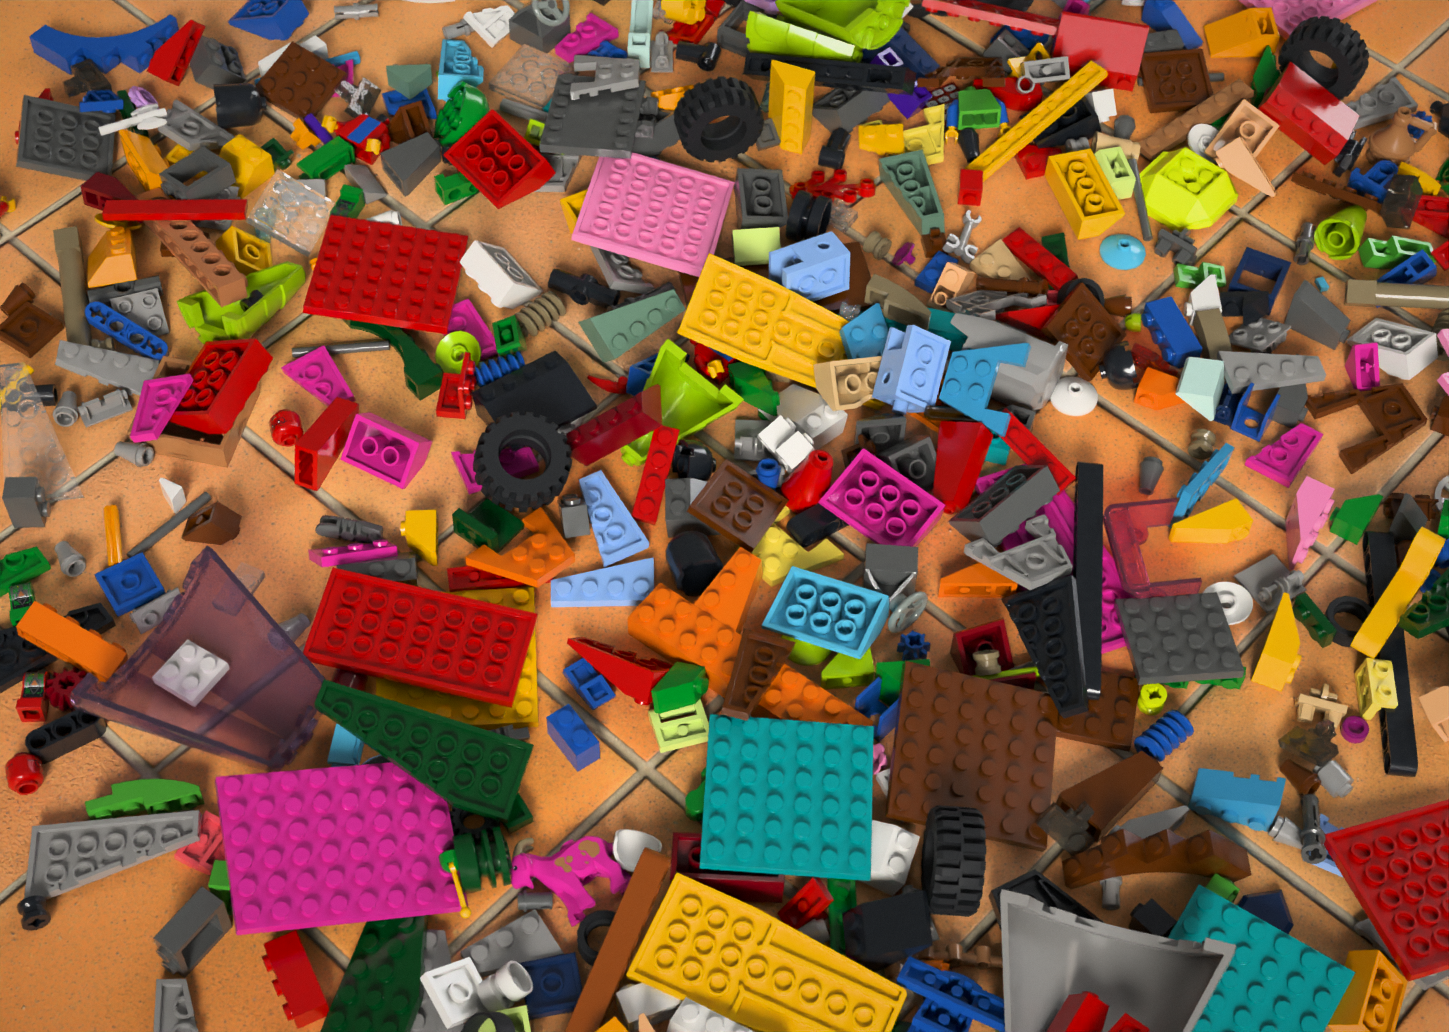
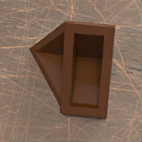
M421 100L399 107L388 125L389 137L391 141L397 144H402L426 132L434 139Z

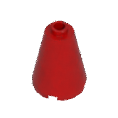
M823 450L812 451L783 481L780 492L782 491L783 497L789 500L786 506L791 511L800 514L819 504V500L831 487L833 458L829 453Z

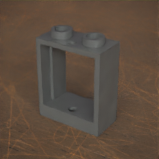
M742 0L717 29V45L746 58L747 52H749L747 44L750 43V40L746 38V34L736 30L743 21L748 20L750 11H761L764 13V9ZM764 13L766 16L777 19V15H780L778 13L776 15Z
M204 146L159 173L163 192L168 196L171 195L176 200L210 199L236 182L231 164ZM203 170L208 173L189 186L183 184Z
M201 887L153 937L158 948L156 953L163 960L161 965L169 973L174 975L177 972L186 978L232 928L222 900L204 887Z

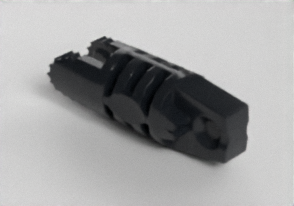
M1355 130L1352 131L1348 141L1334 159L1337 164L1332 173L1338 177H1341L1342 173H1345L1347 169L1349 171L1352 170L1367 141L1365 137L1359 141L1354 140Z

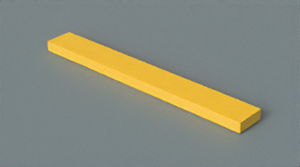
M1090 61L967 165L965 169L983 170L984 182L1108 76L1107 70Z

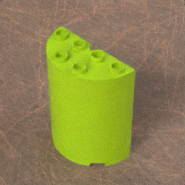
M776 0L775 3L778 10L791 20L860 48L873 50L885 45L898 32L904 21L901 19L904 9L909 7L910 0Z

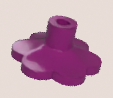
M906 242L895 253L892 263L899 266L905 261L911 265L916 259L911 255L915 244Z

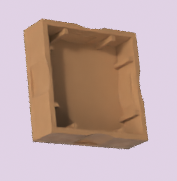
M163 356L152 379L183 375L187 372L193 361ZM259 383L256 390L246 401L244 409L236 417L232 428L226 434H207L168 421L157 440L137 443H147L153 448L154 454L228 468L260 395ZM134 419L128 429V434L131 442H133V440L131 439L130 434Z

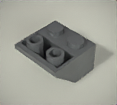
M202 35L189 63L195 82L213 90L214 84L244 83L246 77L238 57V52L231 46L227 47L214 38Z

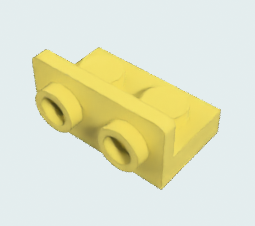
M1366 658L1354 675L1360 717L1364 720H1371L1381 707L1395 709L1398 706L1392 662L1389 660Z

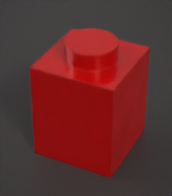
M960 169L958 204L980 206L983 192V170Z

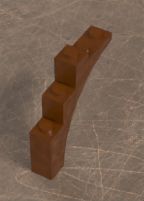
M1123 828L1100 838V845L1062 861L1065 886L1070 889L1108 878L1141 873H1185L1213 878L1217 873L1221 877L1230 879L1232 882L1252 875L1247 850L1210 829L1187 839L1165 829L1143 839Z

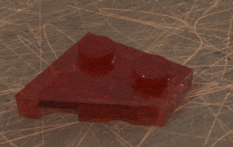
M1135 342L1131 354L1136 367L1144 371L1149 367L1174 377L1177 376L1178 372L1169 368L1170 364L1163 360L1159 354Z

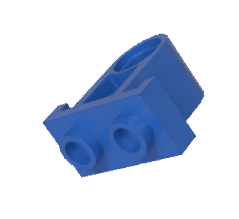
M1383 160L1374 165L1365 175H1362L1360 173L1361 169L1356 167L1351 172L1347 187L1357 190L1356 194L1364 197L1366 193L1377 197V202L1387 208L1394 193V190L1391 188L1398 173L1397 165L1391 161Z

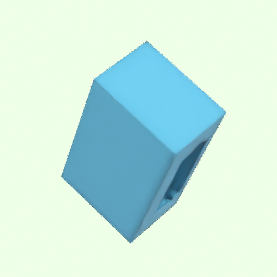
M1324 277L1315 279V284L1320 292L1328 291L1329 285Z

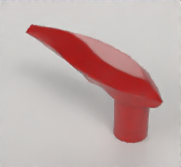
M591 375L587 377L592 383L607 392L614 394L626 393L628 379L624 376L619 377L618 382L596 378Z

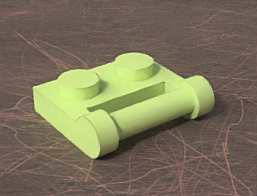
M701 699L696 704L660 714L655 713L654 709L648 710L649 721L653 728L660 753L708 742L709 723ZM690 713L695 714L692 716L661 723V720H666Z

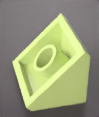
M779 227L733 230L732 246L735 265L769 264V252L781 248Z

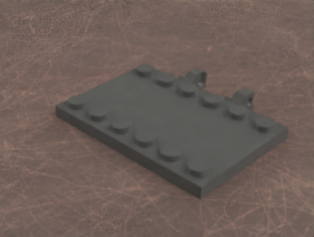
M569 73L558 74L540 141V152L631 159L635 138H653L654 122L647 120L639 121L640 114L657 115L659 100L653 97L644 98L646 81L639 80V87L616 92L605 89L600 90L596 96L590 97L589 93L579 95L580 99L571 100V83L594 82L595 77L575 76Z

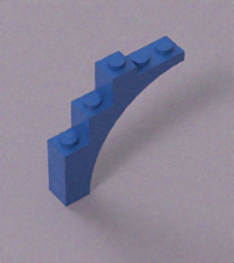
M168 15L147 28L119 36H76L44 25L30 35L29 38L35 54L70 75L86 63L104 74H107L118 64L123 63L140 74L149 67V62L154 56L155 51L170 39L179 28L177 19L172 15Z

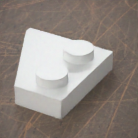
M506 5L496 9H483L482 12L478 13L470 11L463 18L493 48L510 34L509 19L515 13Z

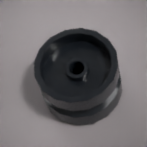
M799 190L789 212L786 225V239L798 242L803 237L807 240L826 233L832 211V198L819 195L814 200L812 193Z

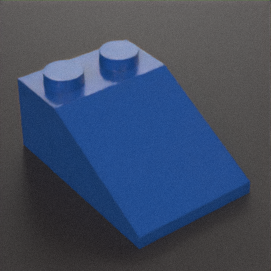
M248 0L228 23L231 26L268 40L280 39L284 41L290 38L292 32L304 23L303 20L309 13L302 0Z

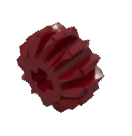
M76 666L71 671L64 667L62 673L54 672V679L47 680L46 696L54 708L59 707L63 713L68 708L75 711L79 705L82 707L86 706L85 700L92 699V681L89 680V676L85 671L80 672Z

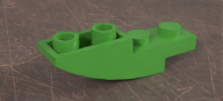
M140 779L112 784L113 794L85 801L86 811L90 820L111 819L124 815L132 816L143 810H146L148 815L172 813L180 810H191L198 805L205 804L198 785L169 779Z

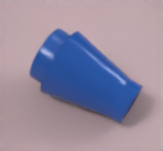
M763 459L756 467L758 479L777 492L781 467L774 459Z

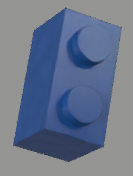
M570 704L546 717L548 735L577 772L600 759L599 741Z

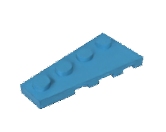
M1225 443L1220 450L1215 449L1209 462L1205 460L1198 474L1194 472L1187 486L1184 484L1180 488L1176 496L1179 498V501L1168 527L1172 528V525L1182 521L1184 516L1188 518L1196 502L1204 497L1209 486L1213 485L1228 465L1235 447Z

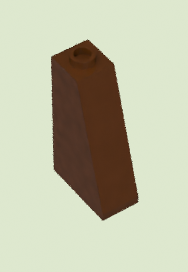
M1140 751L1062 791L1058 796L1055 808L1098 842L1159 781L1163 767L1154 757Z

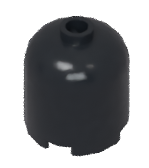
M249 83L214 84L217 123L222 129L256 125L260 122L262 110H267L266 99L261 97L259 89L255 85Z
M685 531L674 536L669 541L665 550L666 562L678 590L684 591L686 596L701 595L724 567L708 537L698 531Z

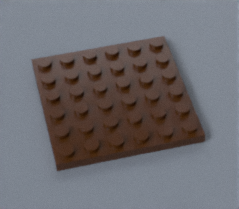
M905 661L902 667L885 817L926 826L930 809L937 805L976 808L983 815L987 840L1042 852L1046 850L1058 710L1050 694Z

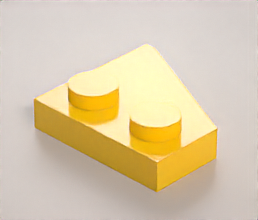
M903 124L858 126L860 149L874 151L882 156H886L887 153L891 155L905 153Z

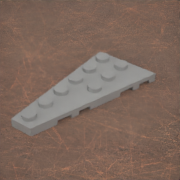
M199 810L32 826L24 899L40 895L48 900L197 842L201 837L202 814Z

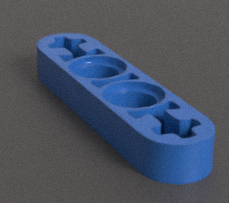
M92 302L86 306L85 316L89 324L146 358L159 360L158 363L161 362L163 356H169L168 346L162 339L101 302ZM99 310L101 311L102 317L96 315L95 317L92 316V312L97 313ZM119 321L123 323L124 327L120 331H113L110 329V325L113 322ZM134 334H141L144 340L139 344H135L130 341V338ZM152 348H154L155 350L161 348L162 354L156 353L154 355Z

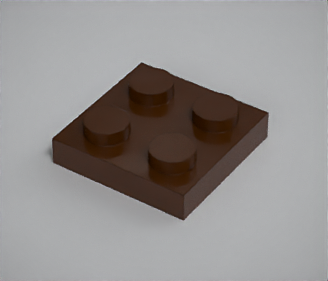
M26 301L0 324V340L31 358L61 332L64 326L60 320Z

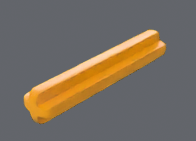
M113 504L110 506L106 505L103 509L109 567L123 561L119 511L117 506Z

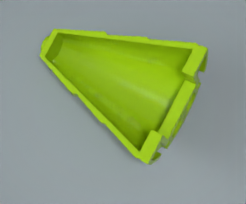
M749 12L746 38L750 40V43L747 44L750 53L860 63L862 60L863 48L791 20L784 15H777V19H774L761 12Z
M287 261L245 276L248 281V287H246L247 298L250 297V293L253 290H258L264 295L245 312L240 306L241 300L221 307L206 290L185 296L177 300V304L190 329L195 328L200 334L198 339L203 344L207 341L250 339L279 309H283L305 284L306 273L303 266Z
M667 339L660 348L644 390L656 384L660 385L662 425L680 430L677 445L680 439H686L703 430L705 426L737 409L744 399L726 384L720 390L685 363L687 353ZM654 430L620 449L622 453L621 458L627 465L631 467L633 465L640 466L646 462Z

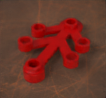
M842 169L834 170L833 177L823 183L825 173L816 170L811 173V179L808 181L795 182L791 185L789 193L793 200L797 192L803 190L812 193L814 199L821 195L832 198L833 203L834 197L847 203L856 202L857 194L866 198L875 196L876 185L874 180L870 178L861 179L859 184L838 185L847 179V172Z

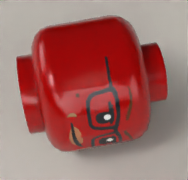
M283 409L277 411L270 418L269 428L271 437L277 445L285 447L294 446L303 436L304 431L301 418L296 412Z
M27 752L17 753L5 765L8 787L20 795L36 792L44 782L42 762L40 758Z

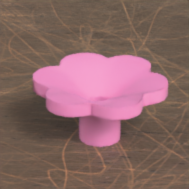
M880 743L873 744L874 775L879 773L880 769L886 768L888 764L886 754L884 753V745Z

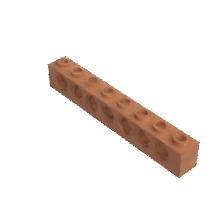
M159 187L135 196L138 200H172ZM192 220L143 221L221 307L247 298L246 287H248V281L245 275L238 272L232 261L229 262L225 258L224 253L214 246L210 238L207 239L201 228H197Z

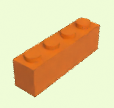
M34 601L16 626L20 637L69 665L76 666L80 671H85L90 677L110 688L128 663V656L124 647L115 642H112V644L106 642L97 631L93 629L85 630L80 627V623L70 616L64 618L57 614V610L47 603L42 605Z

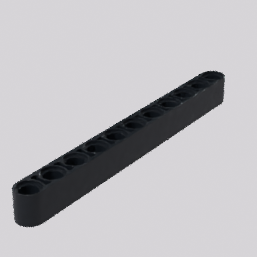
M1077 462L1075 472L1073 577L1077 585L1087 697L1089 700H1099L1102 657L1103 464Z
M1365 531L1362 545L1368 605L1372 609L1397 573L1393 533ZM1398 622L1375 658L1392 662L1398 706L1395 709L1381 707L1379 710L1383 762L1386 775L1415 777L1418 769V757L1404 629L1398 626Z

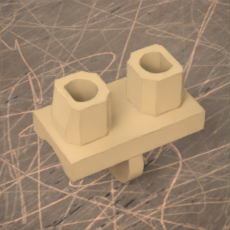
M1323 683L1321 690L1311 688L1310 696L1299 694L1294 704L1295 707H1298L1297 721L1311 723L1314 712L1324 714L1321 726L1331 730L1337 729L1341 719L1347 713L1348 706L1334 703L1338 695L1328 692L1329 684Z

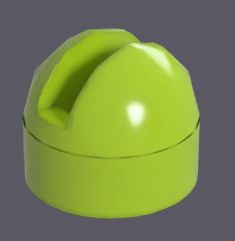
M1141 313L1129 314L1126 317V329L1132 332H1141Z

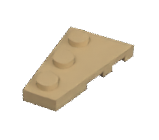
M1001 238L973 259L969 265V269L982 277L1019 280L1020 278L1027 277L1031 280Z

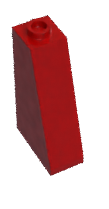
M336 397L296 442V485L314 491L319 490L345 447L354 418L359 413L358 403Z
M940 422L933 497L945 504L943 512L946 514L959 513L969 504L994 436L983 423Z
M1090 991L1068 995L1046 1032H1102L1109 1005L1099 1000V996Z

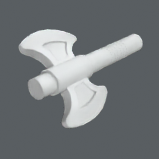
M158 103L148 104L134 110L131 113V118L98 128L101 136L133 126H137L141 130L154 129L167 124L165 119H161L167 117L165 108L157 110Z

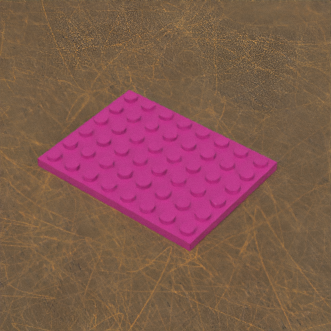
M392 762L219 776L215 778L236 936L460 912L461 905L452 873L442 869L438 858L441 853L455 849L452 841L454 833L448 803ZM458 870L457 872H458L459 880H460V883H461L460 873H459V870ZM465 892V893H463V894H464V898H465V901H466V905H467V907H468V902H467V897H466V892Z

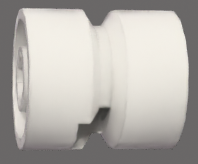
M511 960L499 968L496 974H492L480 982L477 991L483 1005L490 1012L509 1009L515 1002L520 1001L531 993L533 983L525 968L518 962Z

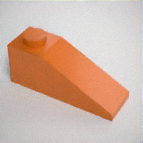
M978 562L941 578L938 597L1004 598L1016 594L1018 583Z

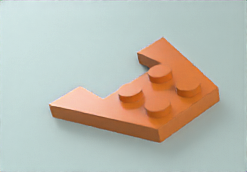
M539 507L522 519L524 527L535 533L503 556L484 544L466 556L465 561L466 565L538 588L575 562V554L543 509Z

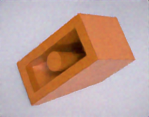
M1147 367L1137 388L1134 402L1156 411L1185 403L1184 400L1175 394L1180 378Z

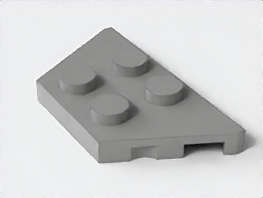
M177 99L173 101L171 110L168 109L166 111L167 117L161 118L165 119L167 124L158 127L159 132L189 151H196L202 146L208 150L220 149L235 137Z

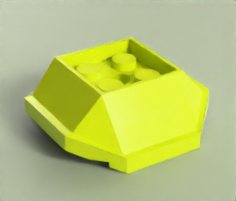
M1186 147L1172 152L1163 151L1139 174L1148 216L1172 231L1176 229L1182 232L1185 228L1201 229L1210 227L1237 202L1238 193L1227 172Z

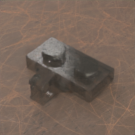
M91 59L71 65V72L74 77L63 82L65 92L69 97L86 91L108 89L112 91L110 82Z
M364 77L357 86L351 85L343 79L335 90V93L348 103L344 111L353 118L361 114L369 116L381 92L379 87Z
M1327 719L1316 724L1315 729L1310 728L1308 731L1296 726L1278 740L1280 748L1319 767H1322L1339 754L1338 746L1330 742L1336 736L1335 724Z
M1085 801L1075 811L1070 808L1066 812L1053 802L1035 822L1071 856L1086 851L1096 841L1086 831L1089 827L1087 821L1095 811Z

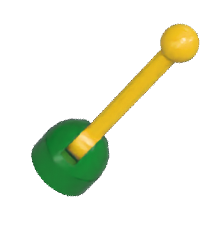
M455 849L443 852L438 856L440 865L444 871L452 873L461 905L460 916L468 918L471 915V909L466 905L457 872L459 867Z

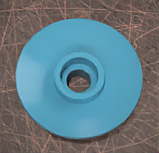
M1126 234L1108 236L1102 241L1099 249L1102 260L1107 265L1120 270L1137 268L1143 263L1146 256L1143 244L1135 237Z

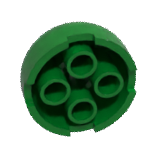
M460 81L448 93L447 96L450 99L446 102L443 110H439L434 127L433 137L439 138L438 142L441 146L448 143L455 144L489 112L487 98L478 88Z

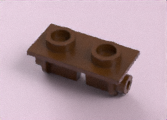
M1391 493L1390 496L1383 499L1381 503L1388 504V506H1384L1383 514L1388 516V518H1394L1405 494ZM1415 495V498L1412 497L1428 518L1427 521L1436 518V509H1432V506L1438 503L1439 499H1430L1429 495Z

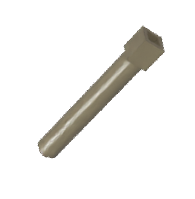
M77 226L53 230L55 251L58 257L67 342L92 346L91 328L85 316V308L88 303L83 269L82 241Z
M1348 279L1345 286L1344 306L1449 309V286L1382 283L1373 280Z

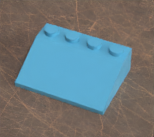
M792 566L762 623V629L861 659L880 635L889 616V595Z

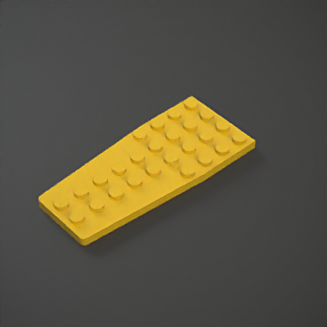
M709 253L677 333L744 363L816 388L813 364L848 360L839 331L850 321L774 281ZM874 398L862 405L879 410L885 402Z
M676 873L626 974L627 978L635 982L644 983L681 1001L687 997L755 1032H892L907 995L904 988L765 912L679 873Z

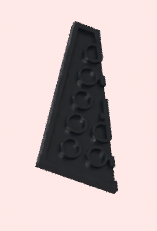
M1069 575L1032 590L1028 589L1001 598L1011 620L1019 631V635L1032 661L1038 669L1040 677L1044 680L1059 714L1063 718H1068L1089 711L1075 578Z

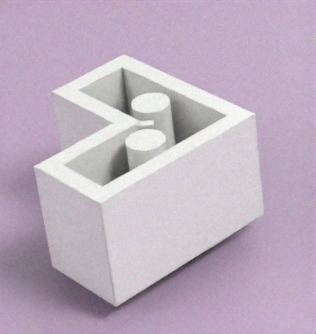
M780 415L760 432L757 438L790 474L815 450L813 448L815 443L808 434L804 433L802 435L799 431L795 432L797 429L795 424L788 417L784 420Z

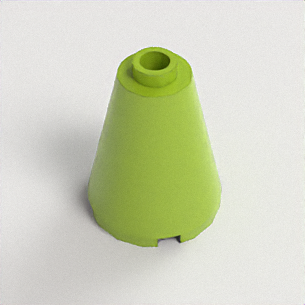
M1351 205L1321 221L1314 233L1318 249L1330 255L1329 258L1334 260L1350 258L1359 249L1367 220L1366 211L1358 205Z

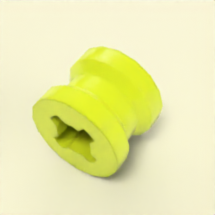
M1159 683L1145 684L1137 701L1139 710L1150 716L1159 714L1163 710L1167 698L1166 689Z

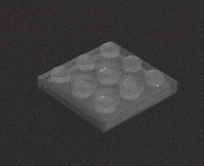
M523 44L489 82V89L524 105L544 111L543 108L552 99L558 74L569 73L578 76L579 71L574 72V65Z
M277 169L246 222L309 257L328 224L330 212L336 202Z

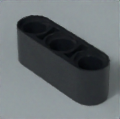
M817 504L789 520L786 528L798 544L804 548L849 526V524L822 505Z
M86 705L33 730L26 736L25 745L29 754L37 756L42 764H46L100 738L106 732L107 727L101 710L95 705Z

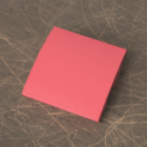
M206 810L202 815L200 840L179 848L174 854L175 860L211 876L214 861H226L220 818Z

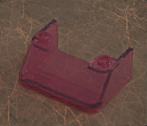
M1176 498L1111 504L1104 511L1103 523L1121 586L1135 598L1146 599L1198 594L1202 584L1201 578L1150 583L1139 545L1147 541L1149 535L1148 527L1168 526L1171 524L1177 505Z

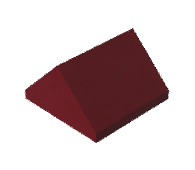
M1003 618L953 633L950 654L961 674L975 675L974 669L977 665L972 653L982 650H999L997 661L1001 666V671L1014 668Z

